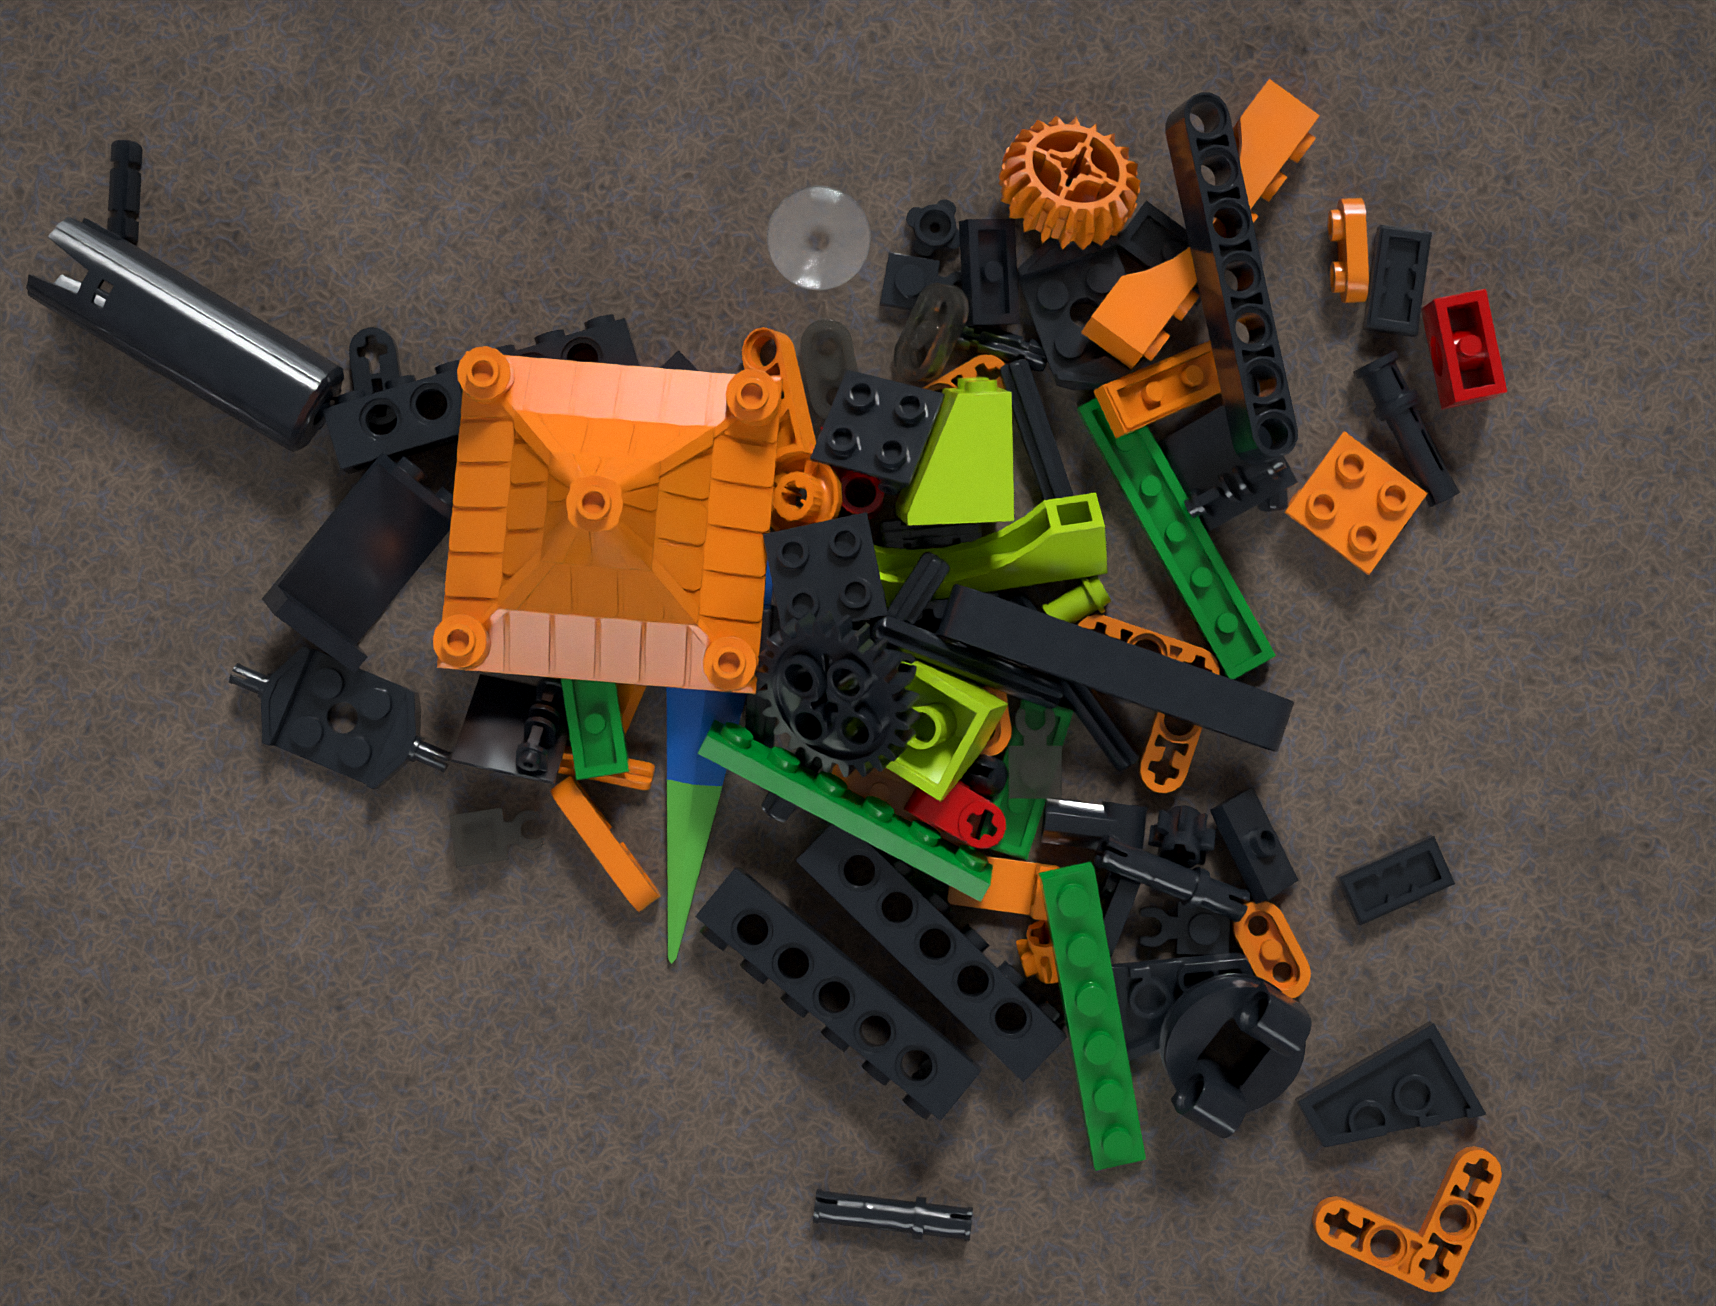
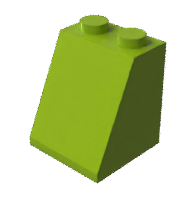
M989 377L957 378L958 388L943 389L942 393L945 394L944 401L911 484L901 490L895 504L896 515L907 525L1014 521L1012 392L997 387V380H989Z

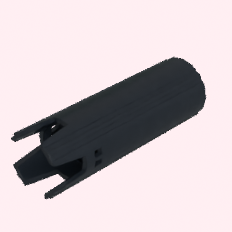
M66 217L50 233L48 238L86 268L88 273L82 282L65 275H60L54 283L29 274L26 285L27 294L35 301L292 452L307 446L318 430H321L325 425L326 420L322 409L336 405L334 398L341 394V386L344 380L342 367L85 217L82 222ZM104 281L113 285L110 293L100 289Z

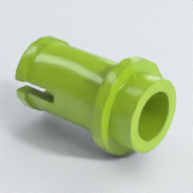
M1095 575L1089 580L1086 577L1080 578L1082 584L1052 602L1042 605L1047 615L1075 624L1097 610L1101 614L1106 612L1104 606L1112 601L1099 578Z

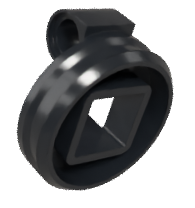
M1248 974L1215 976L1187 990L1168 1011L1159 1039L1162 1063L1176 1089L1175 1094L1171 1098L1176 1112L1219 1138L1224 1139L1231 1136L1239 1128L1247 1112L1259 1109L1278 1098L1292 1084L1304 1060L1306 1040L1312 1026L1311 1017L1305 1007L1285 995L1272 983ZM1230 1016L1234 1017L1241 1031L1258 1040L1234 1071L1227 1069L1202 1054L1203 1050Z

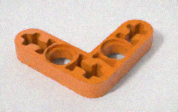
M1091 615L1085 617L1077 624L1089 630H1093L1097 623L1105 626L1104 635L1118 640L1121 638L1120 631H1127L1131 634L1126 640L1127 643L1134 645L1139 640H1150L1157 645L1161 655L1184 663H1192L1195 657L1199 656L1203 659L1202 668L1219 675L1220 668L1217 659L1204 648L1105 615ZM1155 712L1139 761L1138 773L1145 787L1154 792L1168 793L1175 791L1184 782L1202 727L1192 724L1187 733L1180 736L1173 735L1165 727V714ZM1158 735L1171 743L1186 744L1183 755L1173 750L1169 765L1177 769L1174 779L1165 778L1162 785L1154 782L1155 773L1148 770L1151 761L1160 762L1166 748L1155 746Z
M1475 1146L1466 1147L1457 1152L1450 1163L1419 1233L1354 1202L1337 1196L1328 1197L1318 1203L1312 1215L1313 1228L1321 1240L1346 1254L1422 1290L1433 1293L1444 1291L1455 1281L1499 1187L1502 1177L1501 1165L1495 1156L1483 1148ZM1480 1158H1483L1482 1167L1489 1172L1488 1177L1485 1181L1476 1179L1469 1191L1473 1196L1479 1197L1476 1205H1473L1460 1195L1451 1194L1455 1185L1465 1191L1470 1176L1463 1171L1466 1163L1476 1164ZM1449 1205H1461L1467 1213L1465 1226L1454 1233L1444 1231L1440 1226L1442 1211ZM1340 1208L1346 1209L1344 1217L1351 1224L1361 1229L1363 1218L1371 1220L1361 1232L1358 1248L1351 1246L1357 1237L1344 1229H1337L1334 1235L1329 1234L1330 1226L1324 1221L1327 1213L1336 1215ZM1380 1230L1393 1231L1397 1236V1249L1389 1257H1376L1371 1252V1238ZM1432 1233H1435L1446 1243L1457 1246L1453 1253L1443 1247L1438 1262L1445 1267L1444 1272L1441 1275L1433 1273L1426 1280L1424 1279L1425 1271L1419 1264L1423 1258L1432 1260L1439 1246L1435 1242L1429 1241Z

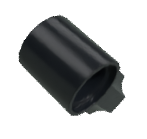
M1046 798L1041 842L1097 849L1101 839L1105 835H1110L1114 839L1143 850L1148 807L1102 801L1100 805L1084 803L1078 800Z

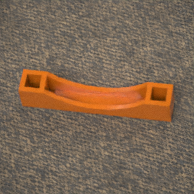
M1271 79L1266 82L1233 127L1250 211L1259 197H1262L1269 203L1287 178L1279 170L1288 158L1298 163L1315 141L1316 137L1308 131L1320 116ZM1251 211L1252 220L1254 223L1258 218V215ZM1215 218L1213 221L1215 231L1221 237L1226 238L1224 224ZM1190 247L1175 258L1151 269L1121 276L1091 316L1081 333L1131 370L1142 356L1152 361L1171 336L1162 330L1173 315L1182 321L1200 296L1192 290L1197 283Z

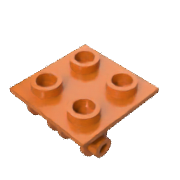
M1343 431L1302 489H1298L1290 499L1288 508L1284 513L1365 574L1370 575L1428 493L1347 432Z

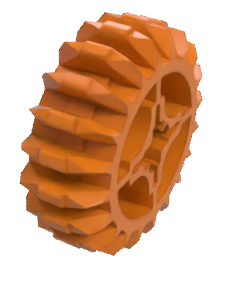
M1057 116L1048 125L1037 120L1030 127V130L1022 129L1020 134L1015 137L1014 142L1011 143V146L1006 149L999 172L1000 180L998 184L1002 186L1001 202L1010 205L1009 218L1024 219V232L1033 229L1039 231L1042 243L1052 237L1059 240L1062 250L1071 241H1074L1082 250L1091 241L1102 246L1109 239L1110 235L1117 236L1123 230L1128 218H1131L1135 211L1141 183L1136 178L1138 164L1128 160L1129 147L1115 146V133L1107 136L1098 133L1097 123L1090 128L1080 125L1077 116L1069 124H1064ZM1073 179L1071 185L1066 187L1068 180Z

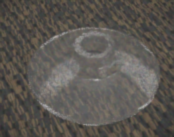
M810 186L793 192L777 206L768 224L767 246L773 264L788 281L805 289L828 290L845 284L863 267L870 250V226L864 211L851 196L832 187ZM816 232H822L829 238V244L823 250H815L809 244L810 237Z

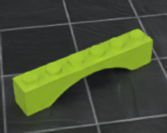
M1096 493L1044 500L1019 520L973 542L943 548L917 550L886 548L874 545L881 583L883 584L887 602L886 607H889L925 552H931L941 557L950 566L949 573L931 600L949 598L953 584L962 585L980 592H989L1108 574L1105 524Z

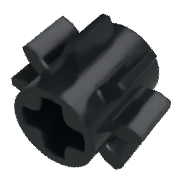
M1186 805L1175 806L1167 812L1164 810L1159 811L1158 823L1150 826L1148 845L1158 847L1157 856L1190 869L1196 864H1205L1206 852L1214 850L1216 830L1207 828L1208 815L1206 813L1201 814L1197 809Z

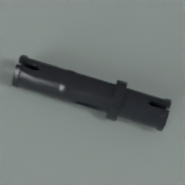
M1105 835L1096 849L1097 852L1103 853V856H1094L1095 867L1104 868L1181 899L1182 906L1187 908L1202 907L1227 917L1233 922H1239L1248 909V906L1239 902L1240 900L1244 902L1250 901L1249 891L1211 878L1209 871L1201 867L1189 869L1114 839L1110 835Z
M817 1189L813 1223L912 1233V1239L922 1240L923 1235L963 1239L970 1242L973 1207L968 1206L966 1208L926 1203V1197L916 1196L915 1202Z

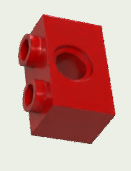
M1486 289L1436 298L1421 308L1441 410L1493 400L1507 392Z

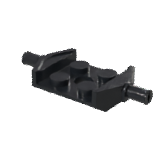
M1110 235L1109 239L1102 246L1091 241L1084 250L1074 241H1071L1062 250L1059 240L1050 237L1017 270L1021 291L1056 386L1070 390H1096L1104 384L1137 371L1148 360L1145 356H1142L1131 370L1081 332L1084 328L1077 326L1070 317L1071 309L1078 304H1088L1097 310L1121 276L1126 275L1117 251L1119 244L1117 236Z
M303 646L273 674L265 676V674L237 663L232 671L245 676L247 679L232 674L229 677L230 684L256 693L261 698L262 743L268 746H276L355 779L373 790L379 789L409 761L415 762L417 760L444 773L449 764L436 759L435 756L445 761H450L453 752L424 742L425 738L420 736L421 705L418 692L361 668L354 673L332 656L313 648ZM343 702L351 704L358 714V722L355 728L348 733L338 732L330 722L331 711L336 705Z

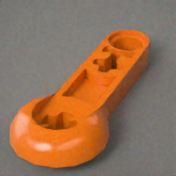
M765 327L757 328L749 333L743 343L742 361L744 370L755 368L765 371L772 377H782V392H784L780 408L771 527L775 531H781L837 519L842 505V486L836 471L830 465L814 462L810 459L816 445V439L794 345L791 339L784 333ZM773 339L776 344L775 358L770 364L763 366L760 361L761 348L768 340ZM800 488L807 491L806 500H800L804 504L803 507L796 506V496H802L799 492Z

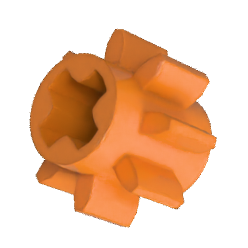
M1039 920L1028 926L1027 939L1016 941L1019 959L1022 962L1026 977L1035 974L1045 984L1058 983L1047 921Z

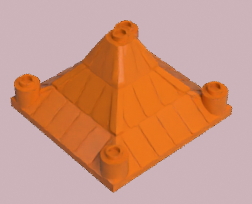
M488 346L475 347L470 351H466L457 369L458 381L463 389L443 614L442 621L436 627L433 636V647L438 656L437 668L756 695L758 678L755 674L759 668L758 656L760 654L768 562L763 534L770 533L783 378L772 377L765 371L755 368L745 369L737 374L510 356L503 355L497 349Z

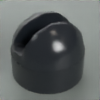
M979 754L961 778L964 784L971 787V791L984 798H992L998 795L1005 787L1008 779V770L1002 760L994 756ZM981 769L990 770L988 778L978 775Z

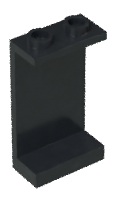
M383 452L262 598L277 618L354 673L368 658L357 643L450 531L453 494L444 487H441L435 494L423 484L428 475L404 456L396 463Z

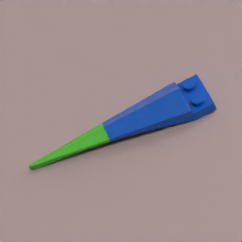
M767 562L764 604L771 605L773 584L769 563ZM666 687L668 959L671 964L678 955L727 771L726 768L697 753L714 719L723 724L733 722L739 725L747 694Z

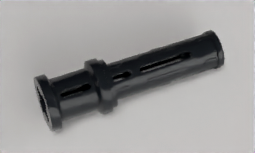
M1395 350L1353 371L1356 379H1363L1376 405V408L1373 410L1376 418L1379 417L1381 421L1386 420L1421 489L1428 493L1425 497L1428 506L1433 507L1459 494L1460 491L1452 476H1450L1429 431L1420 417L1421 415L1415 404L1419 403L1417 399L1419 395L1416 389H1409L1396 364L1399 356Z

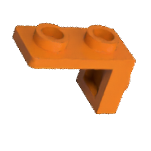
M985 856L988 863L993 865L991 885L981 902L951 886L948 888L947 901L952 905L1030 915L1033 919L1047 921L1038 873L1059 869V867L1056 865Z

